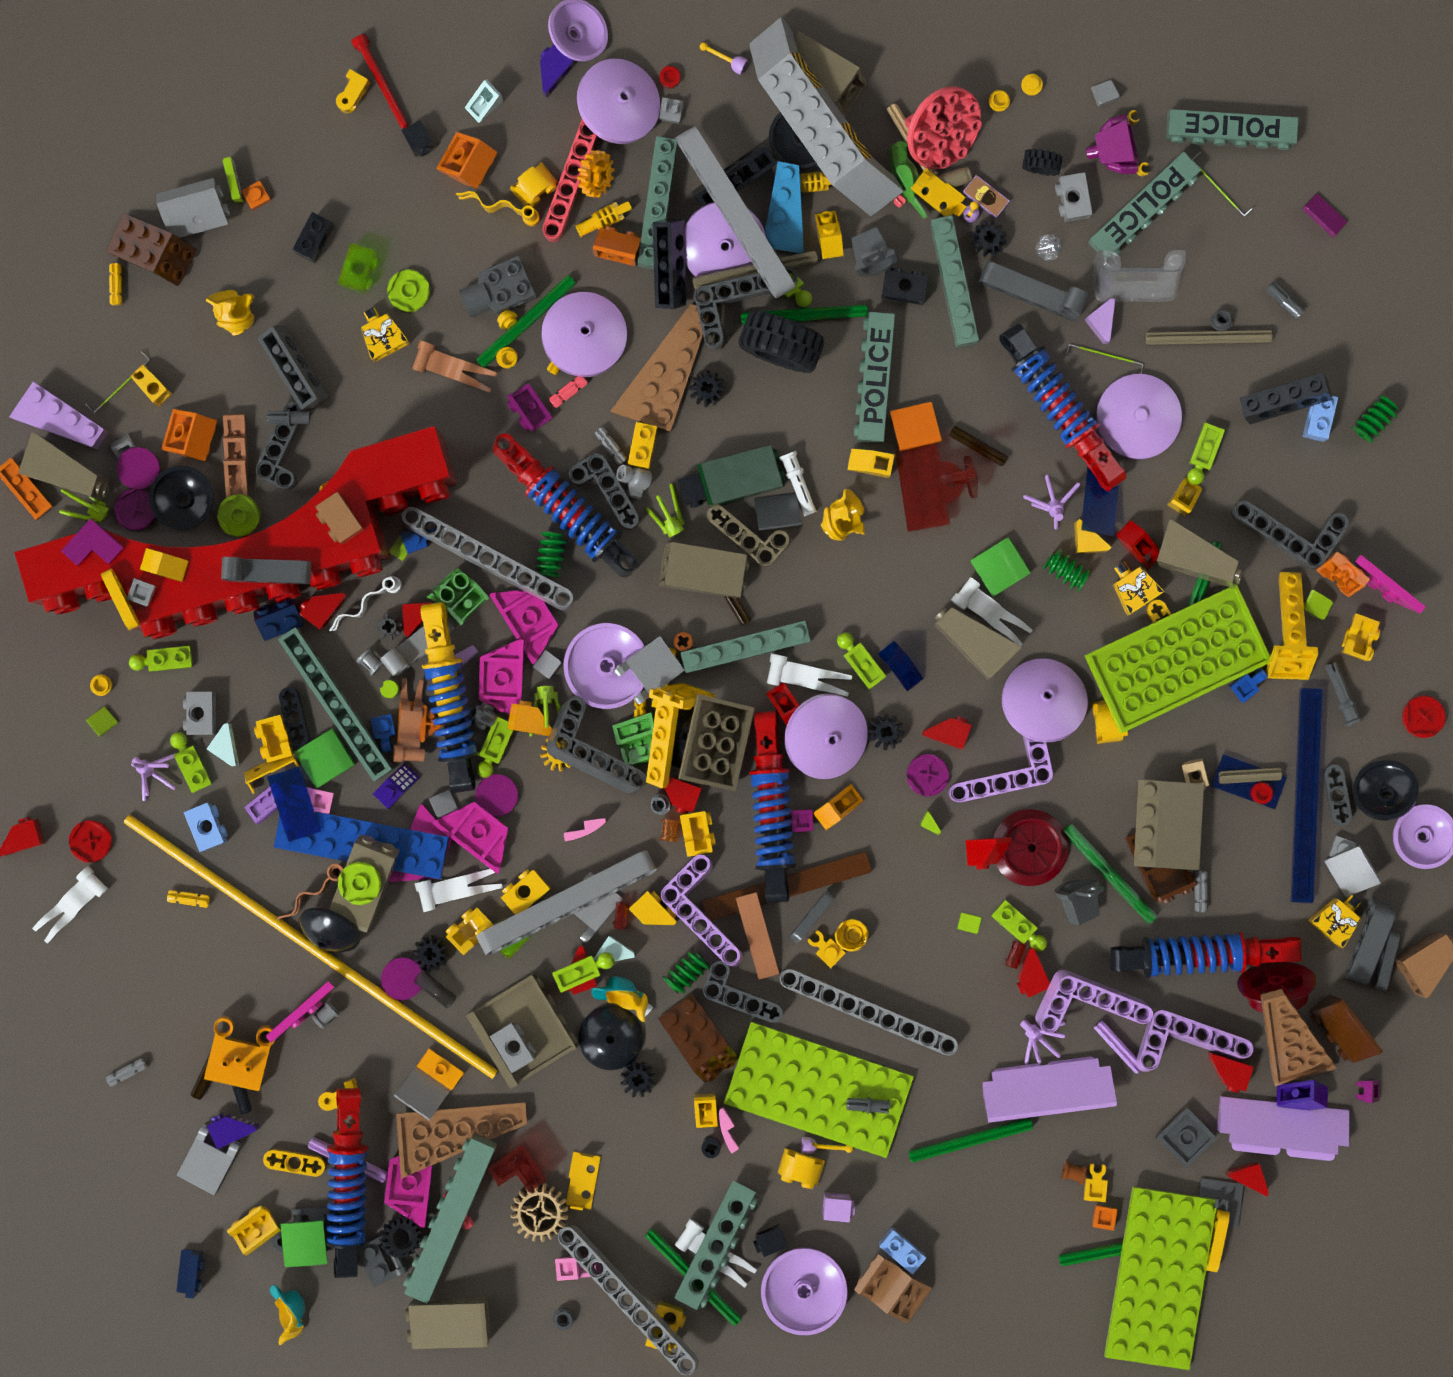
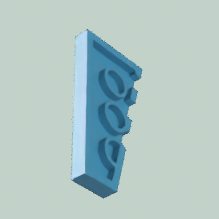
M778 161L765 228L766 239L773 249L800 254L804 253L799 165Z

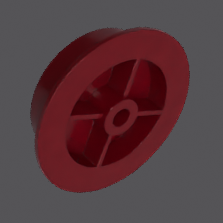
M1025 809L1010 814L999 824L993 838L1011 837L1010 845L998 864H996L997 868L1007 879L1019 885L1037 886L1049 882L1061 872L1067 861L1069 843L1067 836L1063 833L1064 828L1053 816L1040 810ZM1029 844L1034 845V850L1031 852L1028 851Z
M1269 962L1260 964L1258 967L1253 966L1242 973L1237 981L1238 990L1247 998L1248 1004L1254 1010L1262 1013V994L1282 989L1296 1010H1298L1308 1002L1309 994L1316 986L1315 974L1309 968L1292 962Z

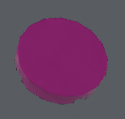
M129 448L121 454L117 461V475L127 487L137 490L145 489L151 486L159 475V460L147 448Z
M129 489L121 493L116 499L114 514L122 527L131 531H141L153 524L156 517L150 508L148 492L142 489Z
M932 754L920 755L914 758L908 766L906 772L907 782L915 793L922 796H934L942 792L947 786L949 770L945 762L938 756Z
M494 774L481 780L477 786L476 802L493 816H503L511 812L517 804L518 790L510 778L505 775Z
M407 957L395 958L390 961L383 969L381 976L382 987L385 992L398 1000L410 999L417 995L422 989L425 980L424 972L419 968V964Z

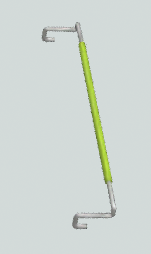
M1199 152V153L1192 159V161H1193L1201 152ZM1201 169V172H1202V173L1214 184V186L1230 201V203H1231L1236 209H1238V207L1230 200V198H1229V197L1214 183V181ZM1253 207L1245 215L1240 210L1239 212L1243 216H1246L1253 209Z
M1071 344L1068 345L1066 356H1067V354H1068L1069 346H1074V347H1077V348H1080V349H1083V350L1095 352V353L1102 354V355H1106V356H1109V357L1121 359V360L1128 361V362H1132V363L1141 364V365H1142V368H1141V373H1140V374H1142L1143 365H1144V364H1142V363L1135 362V361H1133V360H1129V359H1125V358H1121V357H1118V356L1110 355V354H1107V353L1095 351V350H1092V349L1080 347V346H1075V345H1071Z
M141 351V353L148 359V361L144 364L146 365L150 361V359ZM131 377L128 378L111 396H109L101 404V406H103L113 395H115L131 379ZM85 404L93 413H95L101 407L99 406L95 411H93L87 404Z

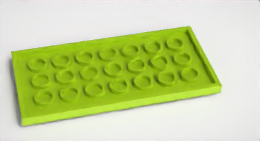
M1235 584L1234 588L1228 587L1084 655L1120 734L1265 666L1270 659L1267 648L1237 584Z
M751 1022L724 1104L887 1158L914 1076ZM870 1097L877 1100H890L889 1114L877 1112L867 1114L866 1111L847 1110V1098L867 1099Z
M1132 1186L1104 1353L1106 1358L1190 1370L1216 1214L1214 1198Z

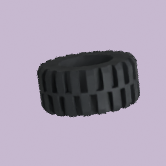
M752 311L748 314L738 340L739 347L745 350V352L774 365L802 373H811L815 370L825 344L824 337L820 333L815 332V330L793 320L763 311Z

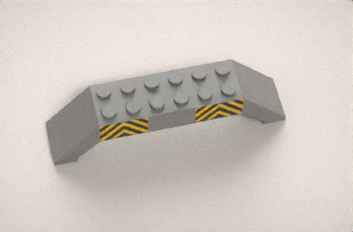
M780 17L749 43L758 81L830 183L872 217L905 190L894 174H891L871 156L799 54L793 36L795 34L784 18Z

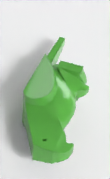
M898 141L889 148L891 174H894L905 191L902 194L907 198V201L911 202L923 219H925L927 215L916 199V193L911 190V187L920 176L915 165L907 157L906 148L908 144L904 141Z

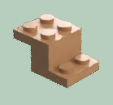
M878 1254L871 1262L864 1276L859 1279L854 1290L859 1295L870 1299L886 1314L908 1324L933 1288L916 1279L901 1265Z

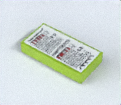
M231 157L223 158L232 200L236 204L242 203L244 200L235 163Z

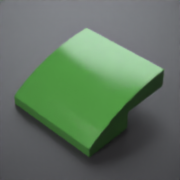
M1010 537L970 560L992 597L1031 574L1030 569Z
M653 713L612 725L616 744L621 749L623 762L633 767L649 762L655 719Z
M334 728L294 752L316 789L356 765Z
M324 1220L296 1221L280 1224L285 1267L313 1266L328 1263Z

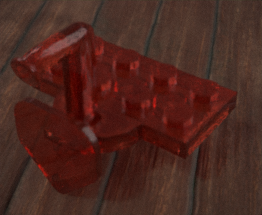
M938 442L900 451L899 447H895L908 532L951 525L948 503L955 501L961 496L965 485L968 487L970 498H977L978 477L971 456H964L965 470H961L951 462L941 461Z

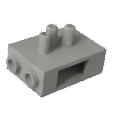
M214 178L156 194V204L167 232L179 238L228 225L227 216H230V210L227 203L223 204L221 198L224 195L221 185H216Z

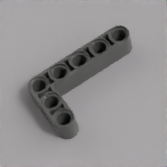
M989 261L986 262L979 283L1071 321H1076L1080 316L1089 295L1086 291L1076 287H1070L1068 292H1064Z
M785 266L786 271L794 276L793 282L796 285V270L793 267ZM759 273L701 286L695 291V302L705 344L709 349L718 350L724 344L716 306L771 294L768 287L761 285L763 279ZM749 283L752 285V289L749 292H742L740 290L741 285ZM728 288L731 290V294L728 297H722L719 294L720 290ZM702 293L710 295V299L707 302H701L698 298ZM706 314H713L715 320L712 323H706L703 320ZM717 334L720 336L719 342L716 344L710 343L708 341L710 335Z
M1248 501L1238 502L1231 509V515L1236 521L1309 569H1315L1324 564L1349 525L1348 517L1345 514L1337 513L1329 516L1310 543ZM1239 506H1244L1247 509L1245 517L1238 514ZM1258 517L1262 518L1265 522L1263 529L1258 528L1255 524ZM1334 518L1341 520L1342 526L1340 529L1333 526ZM1275 529L1280 530L1283 534L1280 541L1276 540L1273 536ZM1323 535L1327 536L1330 540L1328 547L1323 546L1321 543ZM1293 541L1300 544V551L1298 553L1294 552L1291 548ZM1311 553L1317 555V564H1312L1309 561Z
M573 696L560 707L548 739L546 749L549 755L626 793L634 794L647 784V776L644 772L575 738L585 712L586 704L579 696ZM570 705L574 706L576 712L571 709ZM563 723L568 726L569 730L565 729ZM556 742L561 744L562 749L557 746ZM575 751L579 752L581 758L576 755ZM594 760H596L599 763L600 767H597L595 765ZM613 769L617 771L618 776L613 773ZM632 778L636 781L637 785L633 784Z

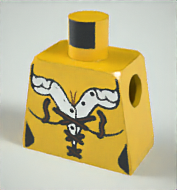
M375 307L364 312L368 323L362 326L361 330L369 355L374 363L410 344L388 314L380 317Z
M1124 561L1114 568L1121 579L1114 583L1113 586L1127 616L1164 592L1141 567L1131 571Z
M1350 895L1344 903L1334 898L1310 917L1308 921L1335 945L1344 948L1361 920L1354 913V910L1361 902L1353 895Z

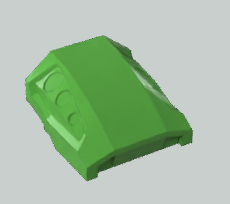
M459 568L454 569L427 595V598L432 599L435 603L444 602L447 615L458 626H461L481 604L489 599L480 586Z

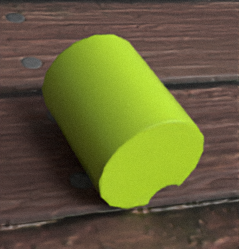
M391 680L384 681L383 687L380 688L381 694L389 699L396 698L401 691L399 684Z

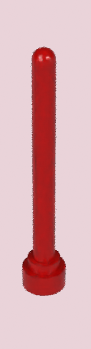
M366 33L360 34L353 38L351 43L355 50L357 49L358 52L362 53L397 122L404 129L408 127V122L369 50L370 41Z

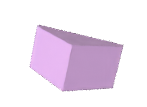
M1112 298L1085 319L1086 323L1103 344H1108L1111 338L1115 299Z

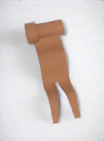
M419 340L417 346L419 350L412 367L413 370L424 373L426 369L472 387L491 392V388L462 373V371L495 377L497 372L436 351L435 345Z
M402 678L399 744L393 747V762H402L403 760L424 762L425 750L420 749L424 681L422 679H419L414 698L413 711H411L407 695V679Z
M341 864L330 865L327 869L328 878L324 881L319 892L305 891L299 893L296 897L294 911L291 914L277 917V920L298 914L301 910L302 898L305 894L319 895L325 893L331 881H338V869L341 874L345 866Z

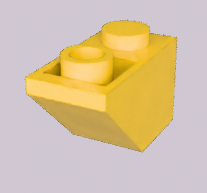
M824 211L815 214L822 259L844 256L842 235L836 211Z
M851 449L847 470L889 478L894 455L873 450Z
M647 890L629 908L643 924L675 925L677 923L675 919L677 915L669 907L665 909L660 903L662 901L661 897L655 891L650 893Z

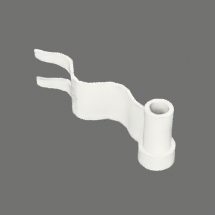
M395 576L385 578L382 582V589L365 594L362 598L361 610L358 614L339 615L329 631H336L340 621L347 616L358 618L364 616L367 611V601L371 596L383 594L386 591L397 593L402 588V581ZM390 581L393 582V585H392L391 588L389 587V582H390Z
M970 577L958 594L955 593L951 601L963 610L968 607L993 628L1021 647L1023 643L999 619L1008 621L1029 633L1033 630L1019 618L1006 611L990 596L978 589L980 584Z
M771 653L768 684L779 686L780 682L848 697L849 692L818 681V678L852 680V675L788 662V657Z
M89 866L77 875L76 878L79 882L32 928L34 931H37L51 919L62 912L65 913L44 940L47 944L95 895L101 897L108 890L94 875L95 872Z
M491 869L432 883L431 879L414 883L416 892H419L423 912L436 909V904L503 887L502 884L468 887V884L495 873Z
M690 1218L685 1225L686 1229L675 1243V1246L684 1252L689 1249L696 1254L706 1234L702 1232L704 1227ZM716 1241L713 1248L716 1253H719L723 1250V1246ZM729 1252L730 1263L742 1266L754 1274L756 1273L757 1269L742 1258ZM707 1260L714 1267L713 1262L711 1260ZM728 1265L725 1269L721 1268L720 1272L730 1276L744 1288L747 1286V1283Z

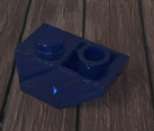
M895 641L878 653L884 664L907 692L924 679L909 656Z

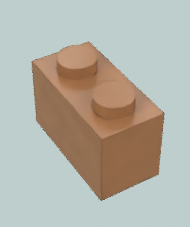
M336 492L315 506L318 510L316 516L322 524L327 523L331 529L328 533L335 543L339 541L343 545L364 531V528L340 493Z

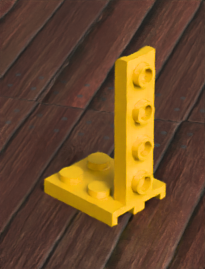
M1280 572L1279 593L1283 646H1274L1265 673L1268 675V679L1309 680L1318 657V647H1307L1301 573Z
M682 682L650 689L649 698L657 700L646 778L647 783L660 788L668 786L679 708L690 710L695 706L697 694L715 698L714 693Z

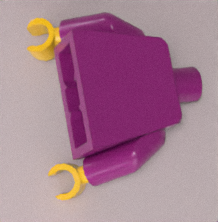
M1132 110L1127 116L1124 114L1109 118L1100 128L1099 133L1095 134L1097 145L1086 147L1088 159L1099 157L1100 163L1106 166L1108 170L1120 174L1137 173L1139 176L1148 175L1149 172L1144 173L1141 170L1142 166L1149 165L1147 162H1143L1138 166L1136 164L1139 163L1132 126L1136 125L1140 119L1133 120L1131 116L1135 115L1137 111Z

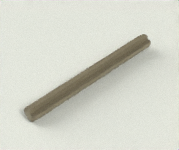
M816 251L779 258L784 267H798L818 261ZM751 264L693 277L692 281L694 288L698 289L701 286L756 274L758 271Z
M1271 330L1147 332L1145 334L1146 345L1272 342L1273 334Z

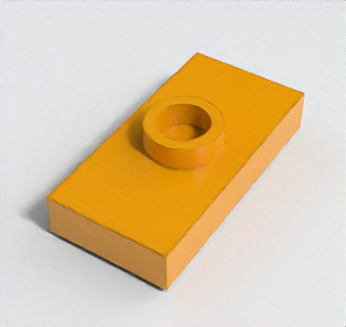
M430 1048L417 1065L418 1068L451 1091L464 1074V1071Z

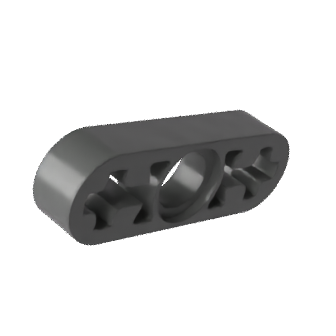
M1329 765L1323 770V779L1331 820L1335 825L1346 826L1352 820V812L1344 771L1338 765ZM1332 768L1334 771H1338L1339 775L1335 776L1336 783L1341 782V786L1330 788V784H1334L1333 778L1328 776ZM1336 789L1341 790L1343 793V798L1339 802L1332 799V792ZM1345 803V807H1341V811L1347 817L1343 818V822H1341L1340 819L1336 818V815L1340 814L1339 808L1334 809V805Z
M827 889L789 938L798 944L832 903L836 895Z
M1390 930L1380 954L1373 982V989L1383 992L1387 990L1400 940L1399 931Z

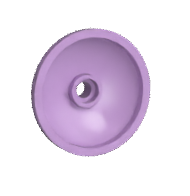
M564 0L552 10L549 16L548 29L550 37L556 48L568 58L576 61H589L599 56L605 49L608 41V30L605 20L600 12L588 2L583 0Z
M1422 804L1414 806L1407 814L1398 818L1395 823L1393 844L1396 852L1403 861L1416 868L1431 869L1441 866L1453 855L1452 817L1446 811L1434 805ZM1421 832L1425 834V838L1423 840L1419 839V834Z

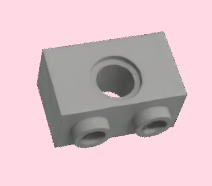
M1085 172L1059 177L1058 183L1055 184L1056 195L1060 196L1061 204H1059L1060 217H1064L1065 222L1090 218L1092 216V208ZM1070 193L1076 194L1078 201L1075 203L1070 202L1067 195Z
M186 692V696L183 697V709H186V718L183 719V730L187 731V735H216V692ZM200 707L204 711V716L198 720L195 718L194 712Z
M514 1022L509 1023L489 1036L511 1073L535 1059L534 1054L536 1053L530 1042L526 1043L522 1037L525 1033L519 1024L515 1025ZM517 1041L520 1044V1050L516 1052L511 1051L508 1046L509 1042Z

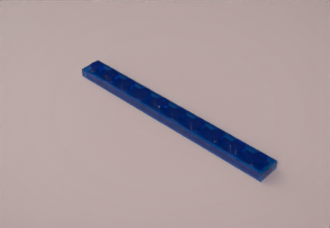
M1299 689L1290 902H1314L1323 689Z

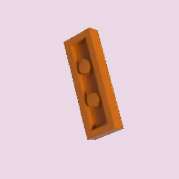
M9 458L0 466V478L33 518L38 521L53 508V505L29 477L18 473L20 466L13 458Z

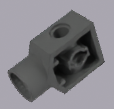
M518 256L480 272L477 283L459 290L471 318L489 310L499 316L505 310H513L537 299Z

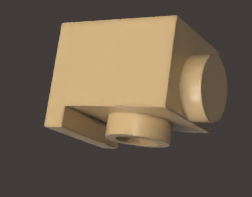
M1203 758L1182 762L1186 783L1204 784L1205 790V786H1209ZM1195 771L1200 773V777L1197 779L1192 777V773Z

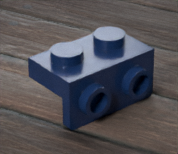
M286 598L282 602L262 605L253 612L254 621L264 641L285 634L295 627L300 628L304 626L294 598L290 600Z
M181 1250L176 1291L178 1293H186L185 1298L194 1299L198 1293H201L203 1281L200 1280V1275L205 1266L203 1251Z

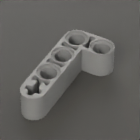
M447 615L448 628L451 634L459 626ZM424 626L397 648L391 649L381 657L380 661L394 677L402 674L425 655V649L428 647ZM436 631L434 635L440 637L441 633Z

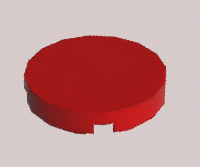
M1425 695L1414 697L1403 708V725L1415 737H1433L1445 724V709L1434 697Z
M86 820L78 823L69 835L71 853L83 862H97L104 859L112 847L110 830L103 823L96 820Z

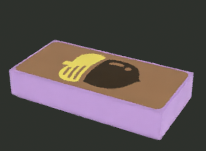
M977 175L963 191L964 195L972 201H976L981 208L995 219L1009 203L1007 198Z

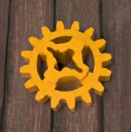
M591 150L590 154H585L586 160H581L582 166L578 168V171L581 173L577 179L581 180L578 187L583 188L582 193L595 198L601 197L602 193H607L606 187H611L610 182L614 180L611 173L615 171V168H611L614 162L609 160V154H606L604 151Z

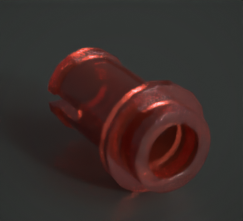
M616 902L615 920L612 921V924H614L615 929L626 930L627 926H629V922H627L629 903Z
M1013 941L1008 958H1005V965L1017 969L1018 966H1021L1020 960L1026 945Z

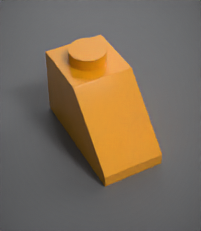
M519 700V704H511L507 729L550 736L551 726L549 725L548 728H545L544 716L539 708L531 707L532 702Z
M850 784L813 814L825 830L843 819L864 800L853 785Z

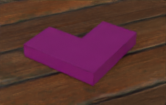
M90 518L61 552L77 566H80L92 551L97 553L108 564H111L125 548Z

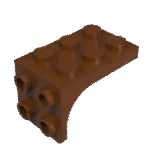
M124 213L105 252L141 267L178 286L194 257L196 248L170 232Z
M1135 833L1128 837H1125V841L1130 849L1133 858L1135 851ZM1137 866L1152 900L1166 904L1175 899L1174 895L1188 894L1195 890L1194 886L1198 885L1187 869Z
M693 993L658 1018L693 1072L704 1083L715 1080L720 1072L734 1066L739 1059Z

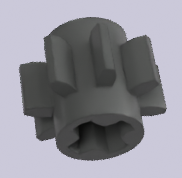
M385 614L386 619H378V622L381 624L376 630L383 632L381 638L389 635V639L393 640L394 634L401 635L398 628L402 627L403 624H397L398 616L390 619L389 614ZM387 622L394 625L390 633L384 629V626L388 625Z
M481 702L480 706L476 704L470 713V719L474 720L472 725L485 730L486 726L491 727L497 716L496 712H493L494 707L484 702Z

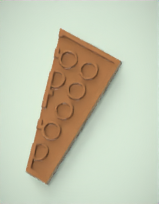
M689 305L610 410L611 413L644 424L654 425L659 429L671 432L703 337L696 305ZM710 313L706 314L703 318V320L706 323L708 322Z
M1282 989L1261 995L1272 1081L1275 1086L1337 1069L1333 1060Z
M526 1102L436 1110L430 1120H427L417 1112L396 1113L401 1179L464 1152L462 1150L467 1138H472L473 1134L491 1140L526 1125Z

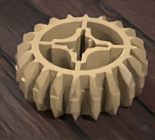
M535 1183L533 1191L527 1185V1194L520 1190L519 1195L522 1199L515 1197L514 1201L518 1205H511V1209L517 1211L510 1215L511 1218H518V1220L513 1222V1226L521 1225L517 1232L520 1234L525 1230L524 1238L526 1239L532 1234V1241L534 1242L537 1239V1235H540L541 1242L545 1241V1234H547L550 1240L553 1239L552 1231L558 1235L560 1229L557 1226L564 1228L566 1224L561 1220L568 1219V1215L562 1213L569 1210L568 1206H561L566 1202V1198L559 1200L558 1198L562 1192L558 1191L554 1195L555 1187L551 1186L550 1190L547 1191L546 1183H543L542 1189H539L538 1183ZM539 1196L536 1205L523 1206L529 1198ZM546 1197L555 1204L557 1212L546 1207ZM542 1202L541 1208L545 1215L542 1214L539 1222H537L538 1216L534 1209L537 1211ZM522 1213H526V1215L533 1218L534 1227L526 1223ZM556 1219L551 1226L540 1229L543 1220Z

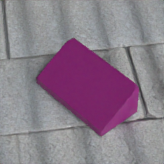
M1317 193L1302 208L1332 238L1347 223Z

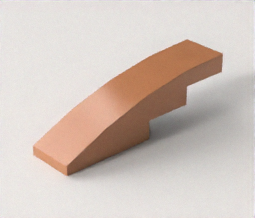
M245 413L224 414L223 444L225 460L223 463L226 498L234 494L249 496Z
M757 892L737 897V905L758 979L779 974Z

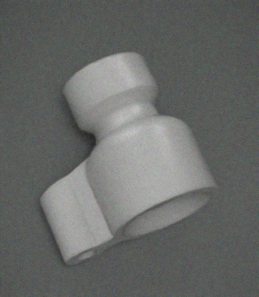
M621 465L617 470L616 478L620 482H628L627 497L640 500L643 490H646L651 483L652 474L649 470L641 467L631 468L630 466Z

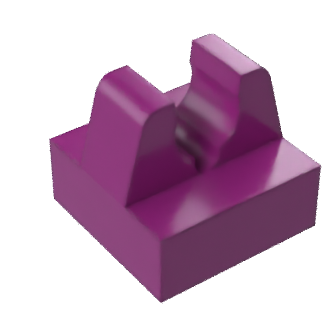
M811 809L791 811L790 819L792 820V825L790 826L792 832L814 831Z
M1369 1079L1356 1083V1086L1364 1088L1363 1094H1356L1357 1099L1366 1103L1379 1101L1380 1080Z

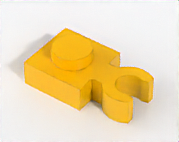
M816 930L815 933L819 936V940L813 942L808 938L807 941L811 946L819 948L816 954L832 968L844 956L845 952L831 938L825 942L823 934Z
M1090 1163L1089 1172L1092 1174V1178H1085L1083 1199L1106 1202L1108 1181L1102 1179L1106 1172V1166L1101 1164V1170L1095 1172L1094 1164Z

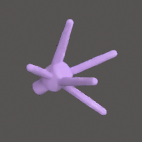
M1045 475L1051 501L1045 503L1028 495H1023V498L1031 501L1033 507L1048 511L1050 516L1054 517V529L1057 530L1058 521L1063 519V506L1080 486V483H1076L1063 499L1059 501L1055 499L1049 475Z
M174 754L153 762H149L146 759L141 760L139 757H135L132 760L131 766L135 767L136 771L141 774L143 801H146L147 796H149L146 777L151 775L171 789H176V786L154 772V768H168L169 764L163 762L175 758Z
M1026 1019L1021 1022L1020 1026L1026 1030L1025 1035L1029 1038L1024 1061L1025 1065L1029 1062L1032 1046L1037 1062L1041 1063L1036 1043L1038 1040L1057 1058L1061 1057L1042 1036L1045 1034L1065 1038V1034L1058 1032L1046 1033L1041 1027H1038L1036 1024L1032 1025ZM1062 1021L1060 1026L1065 1025V1022Z

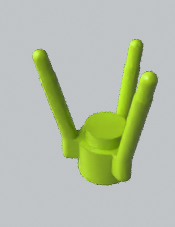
M670 483L669 486L677 519L675 516L671 518L660 495H657L656 498L667 519L664 521L665 525L649 507H646V511L659 525L663 533L668 534L669 538L684 531L682 525L685 524L681 516L673 483Z
M61 489L62 493L88 507L87 514L90 516L62 509L59 510V513L87 521L91 518L95 522H103L109 511L106 503L89 497L94 501L90 504L66 489Z
M554 686L537 687V693H534L533 707L538 708L539 701L544 706L545 728L549 727L548 704H553L554 700L557 714L560 710L558 692H554Z

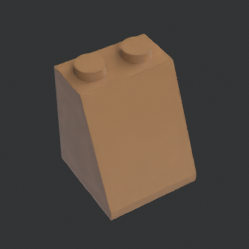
M1435 932L1395 957L1394 962L1416 996L1428 998L1453 961V937Z

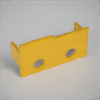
M927 168L911 187L912 191L944 217L953 214L959 217L967 207L962 204L966 197L949 183H944ZM924 187H928L929 192L926 195L922 194V189ZM946 202V208L941 210L940 204Z
M294 753L292 756L268 763L266 761L244 772L245 783L248 784L252 793L255 794L252 781L292 762L295 763L299 771L301 766Z
M573 1151L569 1172L570 1184L566 1205L570 1206L571 1209L583 1211L584 1208L591 1210L601 1156ZM588 1165L595 1167L593 1173L587 1172ZM585 1190L590 1192V1197L587 1199L582 1197V1192Z

